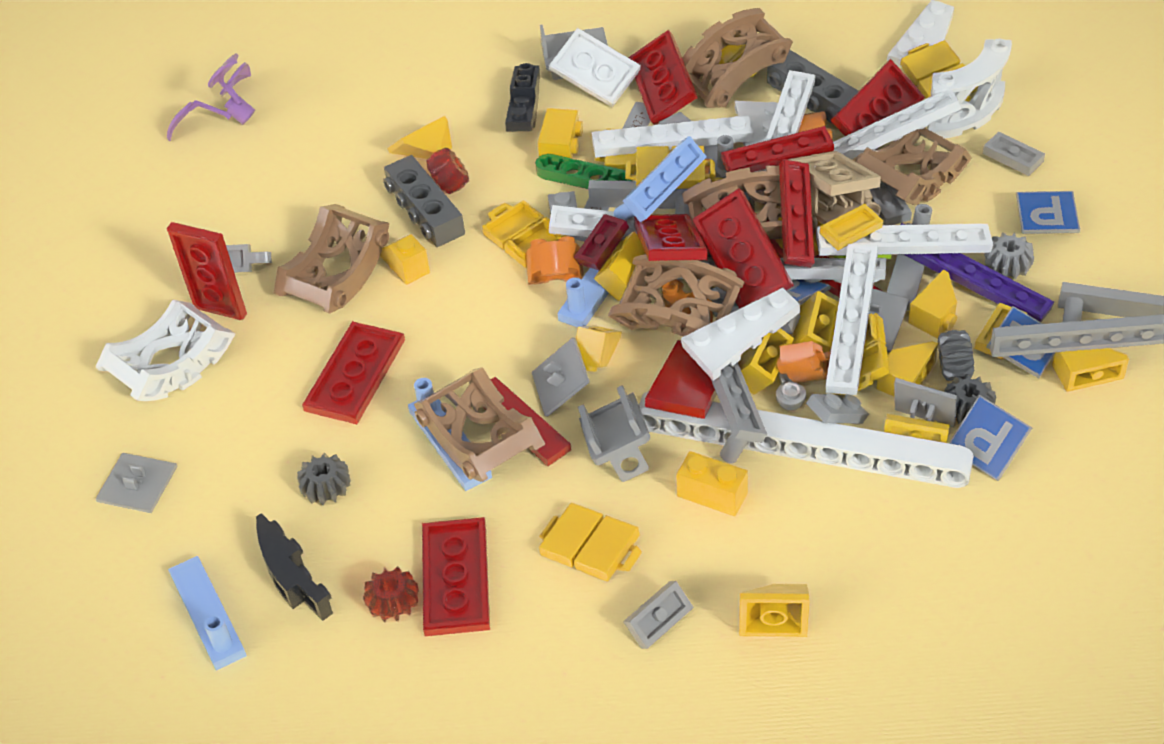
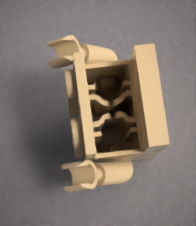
M837 151L788 159L809 163L813 233L818 221L824 225L863 204H866L878 216L880 215L881 207L879 204L871 202L873 197L870 189L880 187L881 176Z

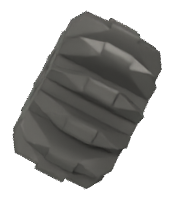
M949 330L946 333H940L938 337L940 368L945 380L952 381L955 377L964 380L967 374L972 378L975 370L969 334L965 330Z
M967 374L964 380L955 377L952 383L947 384L944 391L957 395L956 418L958 425L962 423L979 395L994 404L996 402L995 391L992 390L991 383H982L980 376L976 379H971Z
M324 452L320 458L312 455L311 462H302V470L297 472V480L301 494H303V497H307L311 504L319 500L324 506L327 500H332L336 503L338 495L346 496V488L350 486L351 482L349 469L345 461H341L337 454L329 457Z

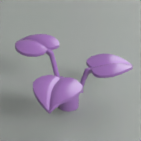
M237 53L229 57L214 72L208 82V87L210 88L219 82L223 87L220 95L224 96L228 92L231 96L224 106L228 109L227 112L197 100L194 102L190 101L174 116L169 125L167 139L170 142L175 127L196 107H202L221 114L228 120L233 117L242 125L253 115L255 109L238 96L232 88L242 79L251 77L250 66L244 62L236 69L227 83L224 82V75L234 64L238 63L239 55Z

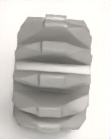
M1003 232L1000 237L993 236L992 251L984 253L986 266L1006 277L1011 276L1015 280L1019 275L1026 276L1034 262L1033 244L1026 241V236L1016 237L1015 232L1012 236H1008Z

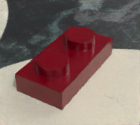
M604 214L574 256L578 264L600 271L629 229L627 222L623 219Z

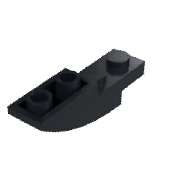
M523 63L514 67L510 85V102L505 121L506 132L532 131V128H535L539 99L540 65Z
M262 513L257 515L256 530L258 543L275 587L292 609H295L304 602L324 621L333 614L329 602L332 597L322 583L316 585L312 581V576L304 566L301 557L303 549L294 538L289 540L276 520L270 522Z

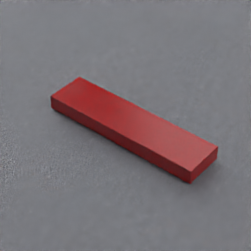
M822 126L721 152V160L727 172L750 168V172L764 170L766 166H779L782 159L788 160L833 152L834 143L826 127Z
M782 159L779 163L784 264L811 268L815 260L809 163Z
M497 377L490 379L504 397V402L501 404L508 411L514 408L522 415L532 418L545 445L537 450L530 451L549 467L572 450L569 441Z

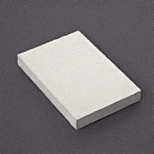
M579 28L574 31L549 65V70L612 108L641 68V65Z

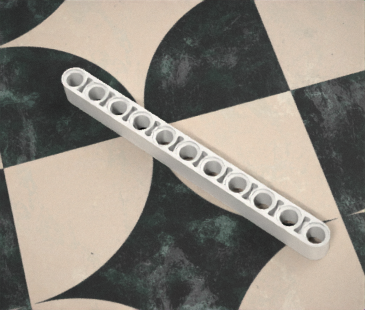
M645 392L640 400L639 406L649 432L718 445H725L732 433L721 403L713 402L705 419L645 407V397L648 392ZM758 410L767 436L762 443L748 441L744 448L756 452L953 488H961L968 485L974 458L970 449L960 445L836 423H824L819 420Z

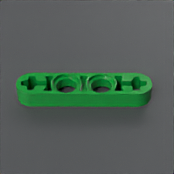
M554 154L541 155L535 162L537 175L540 178L588 189L589 180H593L590 177L596 175L602 176V178L596 179L597 181H633L625 179L626 170ZM570 170H577V171H578V172L575 173V174H567V173H566L567 171H570Z

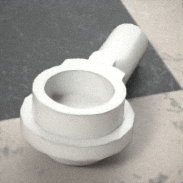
M778 372L781 385L776 390V400L786 410L800 408L806 399V390L802 385L790 380L787 374Z

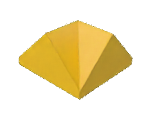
M444 115L401 138L387 148L389 153L404 156L413 155L417 158L432 160L452 149L446 116Z
M771 584L740 593V636L807 637L809 591L807 584Z

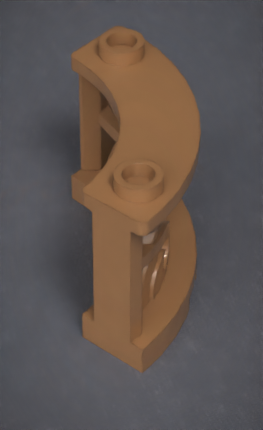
M760 8L736 12L732 14L733 18L724 23L718 21L702 34L704 38L695 48L690 46L682 57L695 92L705 101L704 104L708 108L726 107L735 91L750 76L767 66L785 62L793 41L790 38H784L764 19L765 13ZM746 44L742 57L737 61L719 64L722 56L721 50L727 45ZM710 79H711V85L713 86V88L711 89V91H709V89L707 88V87H708V84H709V82H710Z
M923 128L904 135L901 139L893 141L882 149L872 150L867 147L863 153L856 157L855 162L881 176L880 181L898 191L896 194L898 198L911 205H919L920 200L928 202L941 193L939 187L945 182L951 184L964 170L972 157L960 145L948 141L927 128ZM920 136L933 142L929 151H924V139L921 145L913 146ZM937 145L950 152L936 151ZM922 164L920 175L913 172L910 175L903 174L895 169V165Z
M766 166V171L750 172V168L726 172V178L712 182L709 178L694 185L682 193L683 202L688 204L690 218L693 219L702 213V207L706 210L719 202L720 199L725 198L740 188L754 201L765 204L756 216L769 240L783 239L782 221H778L779 217H781V209L778 208L781 207L779 166ZM756 190H765L763 191L764 195L756 193ZM707 249V258H712Z
M338 204L321 206L314 229L308 239L311 245L305 253L299 252L288 263L278 267L274 294L282 297L289 294L323 306L324 312L329 314L343 308L361 290L376 266L382 248L389 240V223L353 212ZM342 218L351 220L348 228L341 222ZM360 224L369 227L365 242H362L366 236L363 229L355 234ZM347 247L351 268L342 273L326 277V270L323 266L324 260L341 254Z
M646 254L640 255L633 259L632 263L636 266L620 303L612 306L608 316L630 330L639 328L658 329L660 324L672 327V333L684 337L710 324L709 311L718 313L716 320L729 315L739 290L743 287L744 281L736 277V273L730 269H720L698 260L648 261ZM682 277L691 288L695 298H683L676 301L670 308L665 307L662 296L656 290L664 284ZM712 286L727 292L722 304L707 301V299L716 300L720 297L718 291L710 290ZM650 297L656 300L654 304H649L652 303ZM689 307L691 313L686 314L682 310Z
M483 367L473 369L414 404L417 409L414 413L419 424L422 427H428L440 446L470 480L475 479L483 482L488 479L486 475L488 471L523 450H537L545 445L531 417L522 415L514 408L508 411L501 404L504 402V397L494 386ZM469 382L470 385L460 398L453 390ZM446 396L456 406V409L447 403H440L442 411L446 413L445 416L440 417L434 413L430 404ZM480 407L486 408L484 413H478ZM466 417L479 424L497 422L491 430L492 441L485 443L463 441L462 432Z

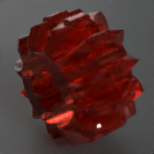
M445 147L436 151L426 160L427 170L430 172L431 177L440 186L441 190L446 193L452 194L457 192L469 182L468 171L465 169V165L456 156L455 152Z
M384 566L383 573L377 574L372 572V581L365 582V593L363 596L365 606L369 608L373 618L380 616L384 623L390 617H394L399 622L401 614L410 616L411 607L418 606V584L413 580V576L409 571L402 573L399 566L393 571H389Z

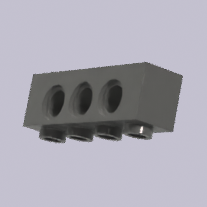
M789 50L785 62L767 66V83L781 92L789 70L814 74L815 83L807 108L813 112L824 111L826 120L832 123L830 120L858 92L857 89L792 50Z
M409 155L384 167L386 178L383 179L386 190L388 193L395 195L400 208H405L408 211L413 224L417 223L420 226L426 240L430 239L436 247H439L465 235L462 214L413 155Z

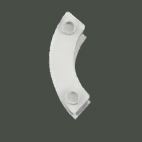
M986 39L981 54L970 64L953 71L933 73L930 97L951 88L959 100L962 109L954 112L949 117L930 123L927 126L928 130L946 139L960 136L964 130L972 127L976 130L991 120L992 114L999 110L1003 103L1005 81H1001L1003 68L1010 57L1011 40ZM978 86L975 96L969 102L965 101L967 96Z
M174 299L161 318L141 335L123 342L106 343L96 368L100 371L110 372L131 388L130 396L137 401L164 399L168 397L169 392L178 388L183 391L201 379L200 373L210 363L215 365L230 345L235 333L215 322L192 303ZM192 316L195 318V322L189 332L188 319ZM202 324L207 327L205 331H200ZM181 346L179 351L180 359L171 364L150 365L153 355L159 350Z

